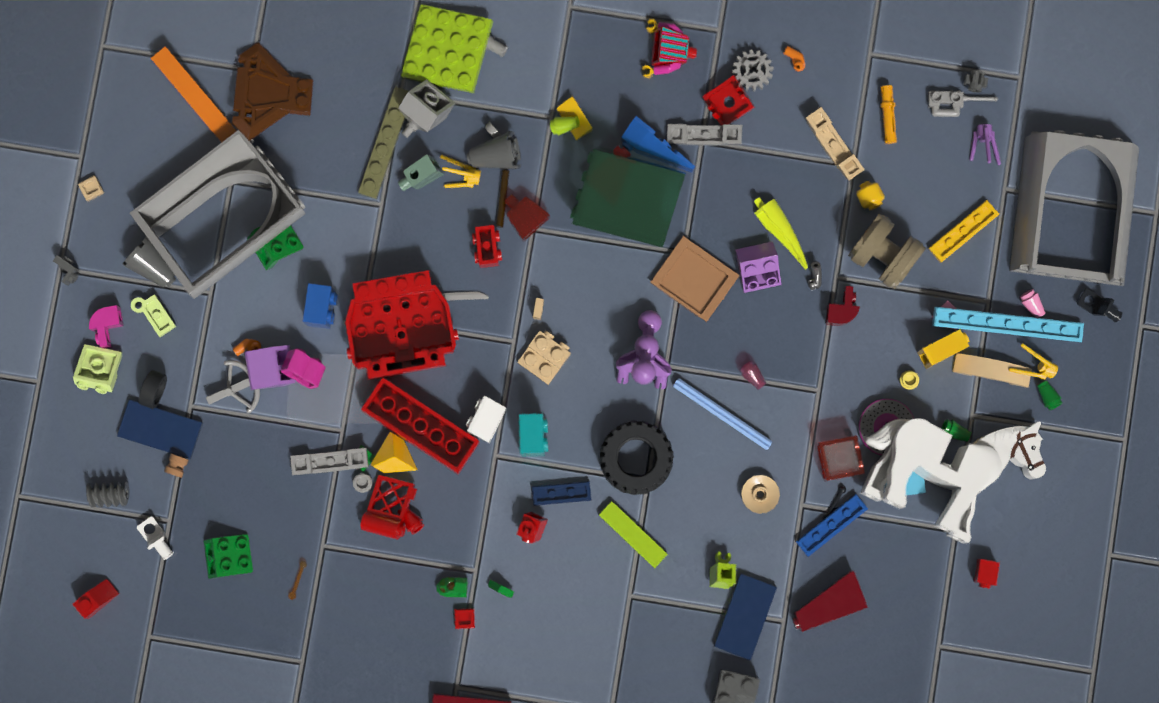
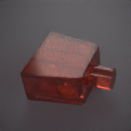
M512 194L504 201L511 209L506 213V216L523 242L550 219V215L526 196L519 202Z

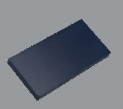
M129 400L117 436L191 459L203 423L161 409H151L140 405L138 402Z
M740 574L714 647L751 660L777 587Z

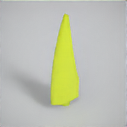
M760 197L753 201L759 208L755 212L757 218L806 270L808 266L800 243L777 201L772 199L764 204Z

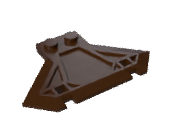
M259 42L239 55L238 62L244 63V66L237 68L233 111L239 112V116H233L232 124L249 141L288 114L310 116L313 79L292 77Z

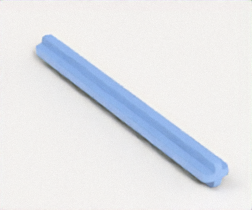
M679 378L673 385L675 389L764 449H769L772 444L770 439Z

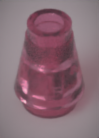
M749 361L740 369L741 376L756 387L757 390L766 384L756 363L754 364L752 361Z

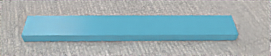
M934 307L932 326L1073 342H1082L1084 323Z

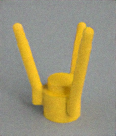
M444 155L440 156L441 159L466 169L462 171L442 167L443 171L464 175V181H467L466 183L445 184V188H473L474 184H479L481 170H477V167L466 165Z
M1023 343L1021 347L1041 361L1037 368L1040 373L1009 368L1010 372L1039 377L1042 380H1045L1046 377L1053 378L1058 371V365L1043 358Z

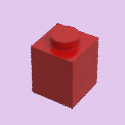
M977 559L974 582L979 583V587L990 589L991 585L996 586L1000 562Z

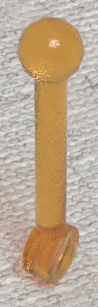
M305 561L299 563L300 569L293 590L288 595L291 600H294L297 596L296 590L302 572L307 566Z

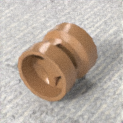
M170 454V462L165 467L164 472L182 478L184 466H187L189 460Z

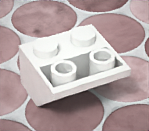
M484 396L483 400L479 398L474 408L477 412L474 417L470 416L466 427L469 434L490 443L507 409Z

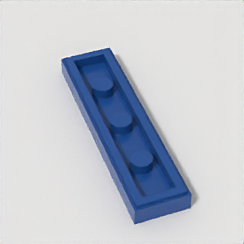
M857 494L853 495L796 541L797 545L809 557L868 510V508Z

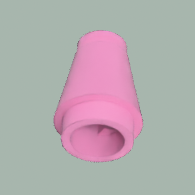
M1034 289L1020 296L1022 299L1021 303L1035 318H1039L1046 313L1038 292H1035Z

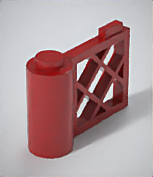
M378 475L367 512L364 513L361 520V530L397 540L403 537L406 531L404 519L410 500H414L417 492L415 484ZM382 481L389 482L391 489L384 493L380 489ZM402 486L409 487L407 494L400 498L396 490ZM394 492L397 500L388 505L385 496ZM382 499L386 507L375 510V502ZM398 503L402 507L400 516L393 514L390 509Z

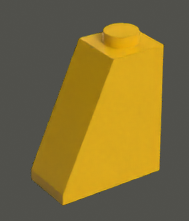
M958 330L918 351L917 354L924 367L928 369L969 347L968 342L970 341L965 332L962 333L961 330Z

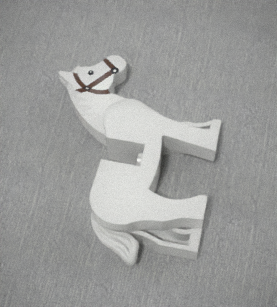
M897 419L891 421L865 439L866 444L878 450L885 449L881 458L871 467L860 494L877 502L882 500L896 508H904L906 505L907 481L911 473L915 472L935 485L952 490L951 499L934 526L946 531V536L963 544L969 543L971 539L970 523L974 515L976 495L1000 476L1009 460L1016 466H1020L1024 476L1032 480L1044 475L1046 466L1039 451L1041 440H1043L1038 433L1041 422L1034 423L1029 427L1014 426L1001 429L979 438L972 444L959 447L950 466L946 463L940 464L952 435L923 419Z

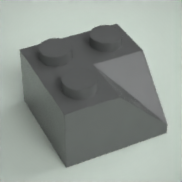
M721 669L713 703H755L760 679Z

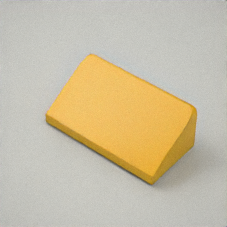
M573 96L556 108L561 117H578L580 126L571 130L576 140L592 131V126Z

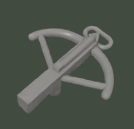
M224 361V365H229L227 388L207 396L208 404L210 405L231 395L249 407L246 412L251 413L258 404L260 389L254 390L255 395L252 404L236 395L235 392L250 386L249 378L231 385L233 365L240 367L248 374L247 366L239 361Z

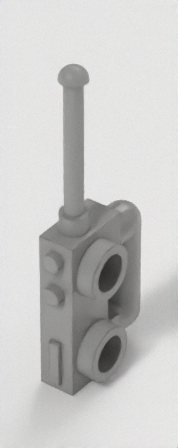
M950 90V92H928V108H931L933 116L958 117L960 115V108H963V101L996 102L998 100L996 96L967 97L960 90L957 92H953V90ZM940 104H952V109H939Z

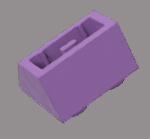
M773 242L735 250L744 293L781 285L778 254Z
M289 345L245 352L251 390L283 387L295 383L294 379L281 372L287 353L290 351Z

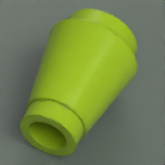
M577 116L554 117V119L550 120V128L554 135H562L580 126Z

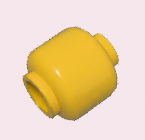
M866 181L859 185L860 189L857 191L856 196L863 208L873 210L883 204L882 201L885 196L878 183Z

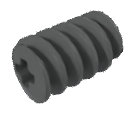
M110 482L109 488L106 487L105 483H102L101 488H99L98 483H95L94 489L88 483L86 487L87 501L92 508H95L96 505L103 507L104 504L107 507H110L112 504L115 507L119 506V504L126 506L129 500L128 482H125L124 487H122L121 482H118L117 488L114 487L113 482Z

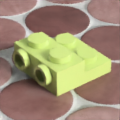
M84 344L73 376L75 385L82 390H87L88 387L94 388L101 394H106L107 391L112 392L118 376L117 370L122 358V352Z

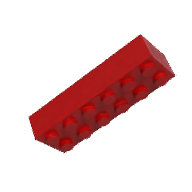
M383 377L361 409L364 414L457 475H459L480 443L479 440Z

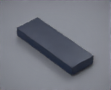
M590 481L532 487L534 506L591 501Z

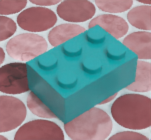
M519 414L521 456H545V452H549L548 438H544V433H548L547 418H544L543 414Z

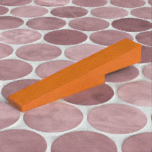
M166 47L151 57V60L221 142L236 132L235 128Z

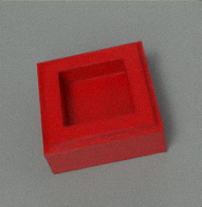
M455 609V629L475 628L474 609Z

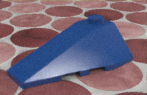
M635 116L621 137L622 146L630 152L633 150L638 154L693 173L695 166L677 150H670L671 146L665 139H658L655 134L656 131Z

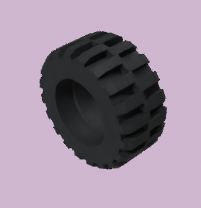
M637 420L624 422L612 429L604 439L600 450L601 470L610 485L621 492L631 495L647 494L656 490L668 478L673 466L674 455L672 445L666 434L654 424ZM631 440L646 442L651 446L655 455L653 467L649 472L641 476L629 475L619 465V451L625 443Z

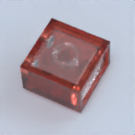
M857 435L817 444L824 482L865 474Z

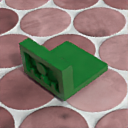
M289 226L255 253L265 270H268L278 260L294 254L304 247L293 228ZM260 227L254 229L251 232V234L247 237V240L250 239L260 229Z
M248 534L204 540L208 579L253 572Z

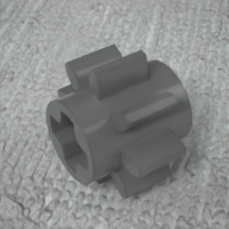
M971 70L970 74H966L964 85H968L967 90L979 93L982 92V88L986 89L988 78L984 77L985 73Z

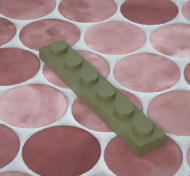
M396 86L394 88L358 191L360 195L376 200L378 198L405 120V116L398 108L409 92L408 90Z

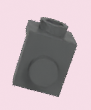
M57 255L53 262L67 271L61 282L69 286L70 283L73 284L77 280L79 270L72 265L74 262L65 255L63 258Z

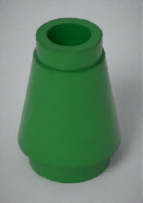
M1048 381L1037 386L1044 406L1049 411L1062 404V397Z
M946 419L941 428L952 435V439L967 442L971 436V431H968L953 419Z

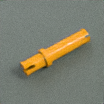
M881 86L882 103L880 108H882L885 144L897 143L894 115L896 103L893 99V86Z

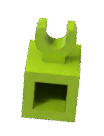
M721 552L715 554V561L717 563L710 568L709 587L728 589L736 584V565L728 564L731 560L730 553L725 555V560L721 558Z

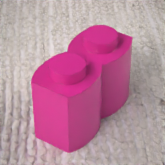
M296 348L288 351L281 372L301 385L314 389L319 386L326 367L322 364L321 360L314 357L310 358L306 351Z

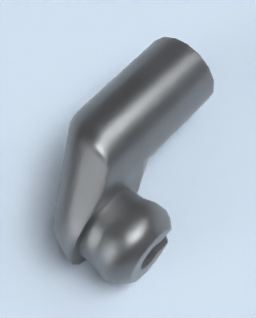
M816 261L811 264L813 279L808 281V286L811 290L818 289L821 286V264Z

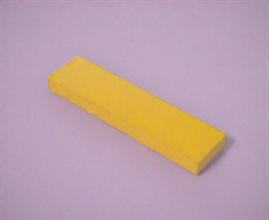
M986 200L928 249L940 263L943 262L996 218L999 213Z

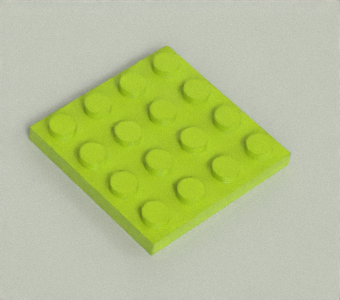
M420 5L401 77L418 82H423L427 79L433 85L474 93L493 24L492 19Z

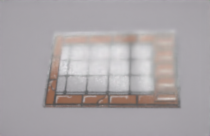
M307 354L310 358L314 357L321 360L326 368L317 388L309 389L296 380L295 383L288 385L287 423L380 424L364 414L361 409L382 378L368 379L367 369L358 370L352 363V359H348L347 355ZM376 363L373 365L374 371H378L380 369L379 364ZM392 363L386 364L387 371H392ZM392 376L383 377L392 383Z

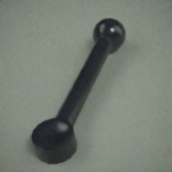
M845 486L839 488V493L827 514L823 515V520L832 513L841 495L846 492Z

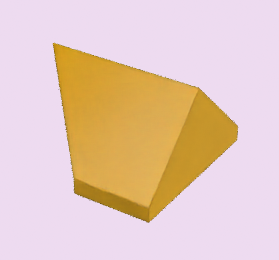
M389 432L373 459L371 466L383 473L416 471L417 467L405 441Z

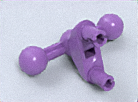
M647 310L639 316L638 326L643 334L635 342V350L622 355L617 360L616 368L618 369L616 381L621 384V380L624 378L623 384H627L629 373H631L632 378L639 384H648L656 376L655 388L659 389L660 383H662L661 389L666 388L667 377L671 375L672 369L669 363L657 353L659 344L654 337V333L659 331L662 325L661 316L657 312Z

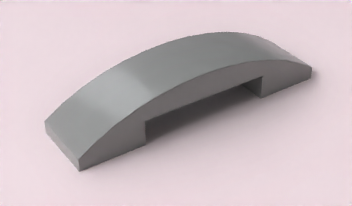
M668 124L667 142L679 145L742 144L743 125L696 126Z
M367 448L291 456L292 475L326 473L368 467Z

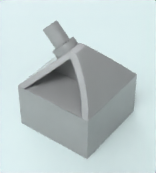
M426 79L406 94L398 108L409 121L402 134L408 138L417 129L429 132L447 118L455 102Z

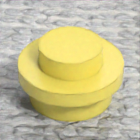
M905 371L900 376V384L907 390L914 389L919 384V376L914 371Z

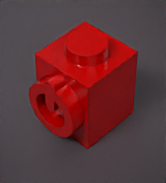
M532 511L525 513L516 535L522 537V540L526 543L532 544L540 541L548 519Z

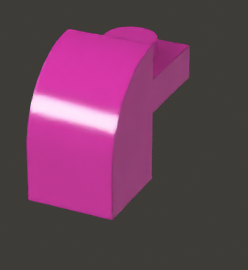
M115 305L101 308L90 319L89 330L97 331L95 333V340L101 348H111L109 329L123 326L121 307Z

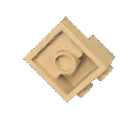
M545 330L544 333L538 332L517 363L549 385L571 353L568 351L570 348L563 342L556 343L553 341L554 336Z

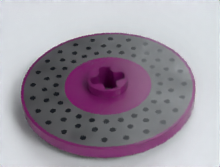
M894 399L877 400L867 406L859 420V434L864 445L871 452L882 456L885 449L878 450L866 444L865 439L879 431L885 425V422L889 423L897 419L913 420L914 416L909 408Z

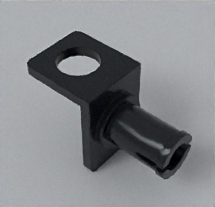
M1088 288L1084 289L1077 302L1078 306L1090 314L1107 316L1113 322H1118L1123 314L1112 307L1114 299L1101 298ZM1088 295L1093 298L1091 306H1086L1084 303L1085 297Z

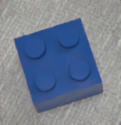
M308 283L303 322L307 326L330 329L331 324L334 325L335 313H333V306H337L338 294H336V291L331 286Z

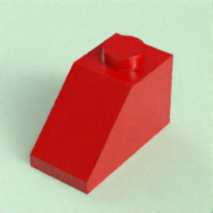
M106 579L87 591L72 605L84 619H90L120 593Z

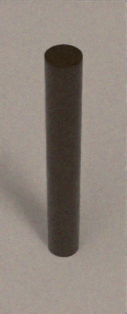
M502 170L496 220V227L499 228L504 226L510 172L507 170Z

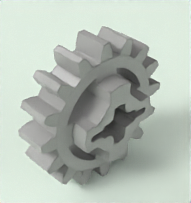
M751 49L748 55L744 51L742 53L743 58L737 56V62L733 63V67L736 69L732 70V74L737 75L736 78L740 81L741 86H746L745 91L749 87H752L753 92H755L756 87L762 90L763 83L768 85V79H772L773 75L769 73L774 69L769 66L772 61L765 60L767 54L760 56L759 50L756 54H753ZM762 65H764V68H765V75H764V73L761 71ZM757 66L756 72L749 74V70ZM740 67H742V69L744 70L743 77L740 73Z

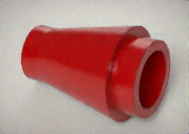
M402 507L397 512L399 515L401 513ZM408 508L404 525L408 532L415 534L424 527L423 519Z

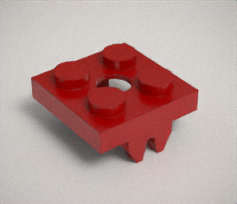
M735 75L702 96L707 103V108L712 112V116L718 120L721 126L730 125L755 108ZM728 96L733 97L735 100V104L731 108L726 107L724 104V100Z

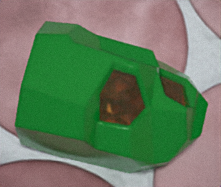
M443 578L437 584L436 591L444 597L467 598L468 578Z

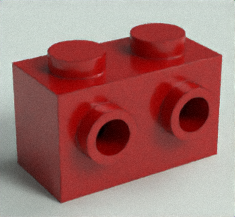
M494 225L475 227V233H472L473 245L477 244L478 251L474 252L475 263H479L480 268L499 266V261H502L501 249H497V242H500L499 230L495 231Z

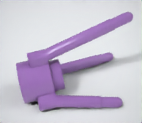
M978 125L977 131L973 132L974 139L970 161L974 159L979 139V142H985L987 162L991 163L989 143L991 141L997 164L1000 165L1001 161L992 125Z

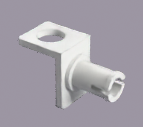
M153 516L137 525L138 531L147 541L148 549L154 547L163 560H166L173 554V551L164 541L165 532ZM151 523L155 526V531L152 534H147L144 531V526Z

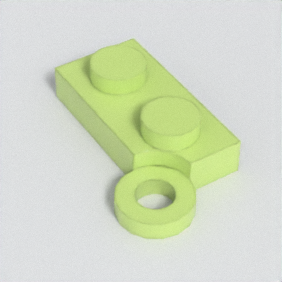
M155 294L147 300L140 297L132 300V310L137 313L143 312L159 337H162L176 327ZM137 302L142 303V307L139 309L135 306Z

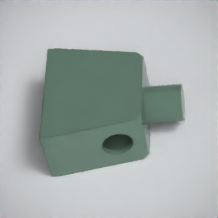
M427 154L403 171L406 177L398 181V184L403 191L410 187L420 189L444 175V172L436 159Z

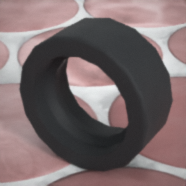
M154 370L148 373L139 394L138 402L140 405L151 409L156 408L166 387L167 376Z

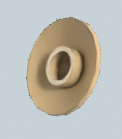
M758 475L746 481L741 495L746 508L761 514L775 508L779 501L780 492L774 480L764 475ZM758 491L763 492L764 496L762 498L757 497Z

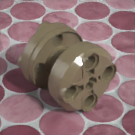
M878 214L848 256L851 257V261L862 268L874 256L887 266L879 280L888 288L895 289L909 273L926 247L923 246L921 241L912 236L907 239L902 247H899L887 238L895 224L885 215Z

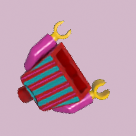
M648 20V24L654 25L652 28L646 27L649 33H654L651 62L654 68L648 65L642 67L643 70L650 69L649 74L643 75L645 78H650L653 74H669L678 70L682 64H685L687 58L694 59L696 57L697 49L689 47V37L684 35L675 24L664 22L656 24L655 20Z

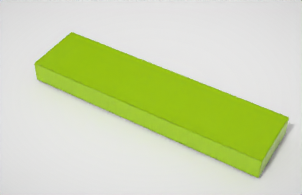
M612 501L599 514L654 569L668 555Z

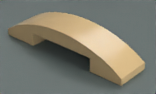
M822 107L805 118L821 146L848 181L865 170L838 135Z
M956 353L953 373L977 376L1029 388L1031 376L1010 372L1009 368L1031 372L1032 369L1004 361Z

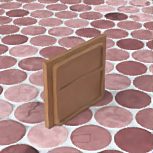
M683 236L650 283L697 317L707 322L740 275Z

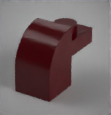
M853 286L844 287L842 305L828 304L826 325L843 326L850 323L857 316L860 306H852V303L856 302V292H853Z

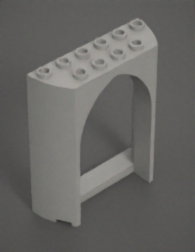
M239 130L130 212V215L189 295L194 299L306 214L303 211L306 208L269 159L258 146L253 147L252 143H254V140L251 139L249 141ZM242 182H261L271 185L273 192L272 204L268 216L260 229L245 243L192 283L159 237L226 187Z
M1055 130L1054 132H1031V135L1025 137L1010 271L1124 286L1139 147L1134 143L1123 142L1121 138L1107 140L1099 135L1085 137V134L1082 133L1069 135L1061 130ZM1081 149H1087L1097 155L1110 170L1116 184L1118 200L1110 274L1037 264L1044 196L1048 178L1056 164L1063 157Z

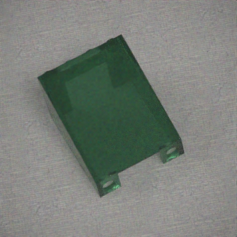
M600 146L591 150L587 159V163H590L588 171L584 170L581 179L584 185L582 189H578L575 199L578 200V204L573 207L570 218L573 219L572 224L663 248L686 173Z

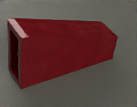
M848 572L794 612L795 617L792 620L795 628H799L803 632L868 608L855 572Z

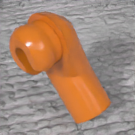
M787 46L784 55L792 58L795 71H802L805 68L803 54Z
M246 338L232 350L239 356L246 350L261 349V344L257 340Z

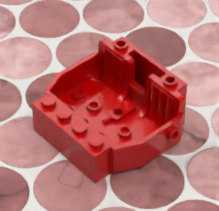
M429 270L352 284L355 299H352L345 321L350 348H346L348 359H352V363L358 370L367 369L368 379L372 380L446 366L444 355L454 353L456 348L455 341L459 340L457 329H453L449 304L437 286L431 285ZM403 302H408L410 304L409 308L404 309L402 307ZM385 305H389L391 307L389 312H385L383 310V307ZM401 331L405 333L403 339L398 338V333ZM436 353L438 359L436 361L431 360V354ZM425 358L426 365L412 367V360ZM376 363L380 365L378 371L373 370V365ZM402 363V369L387 371L386 364Z

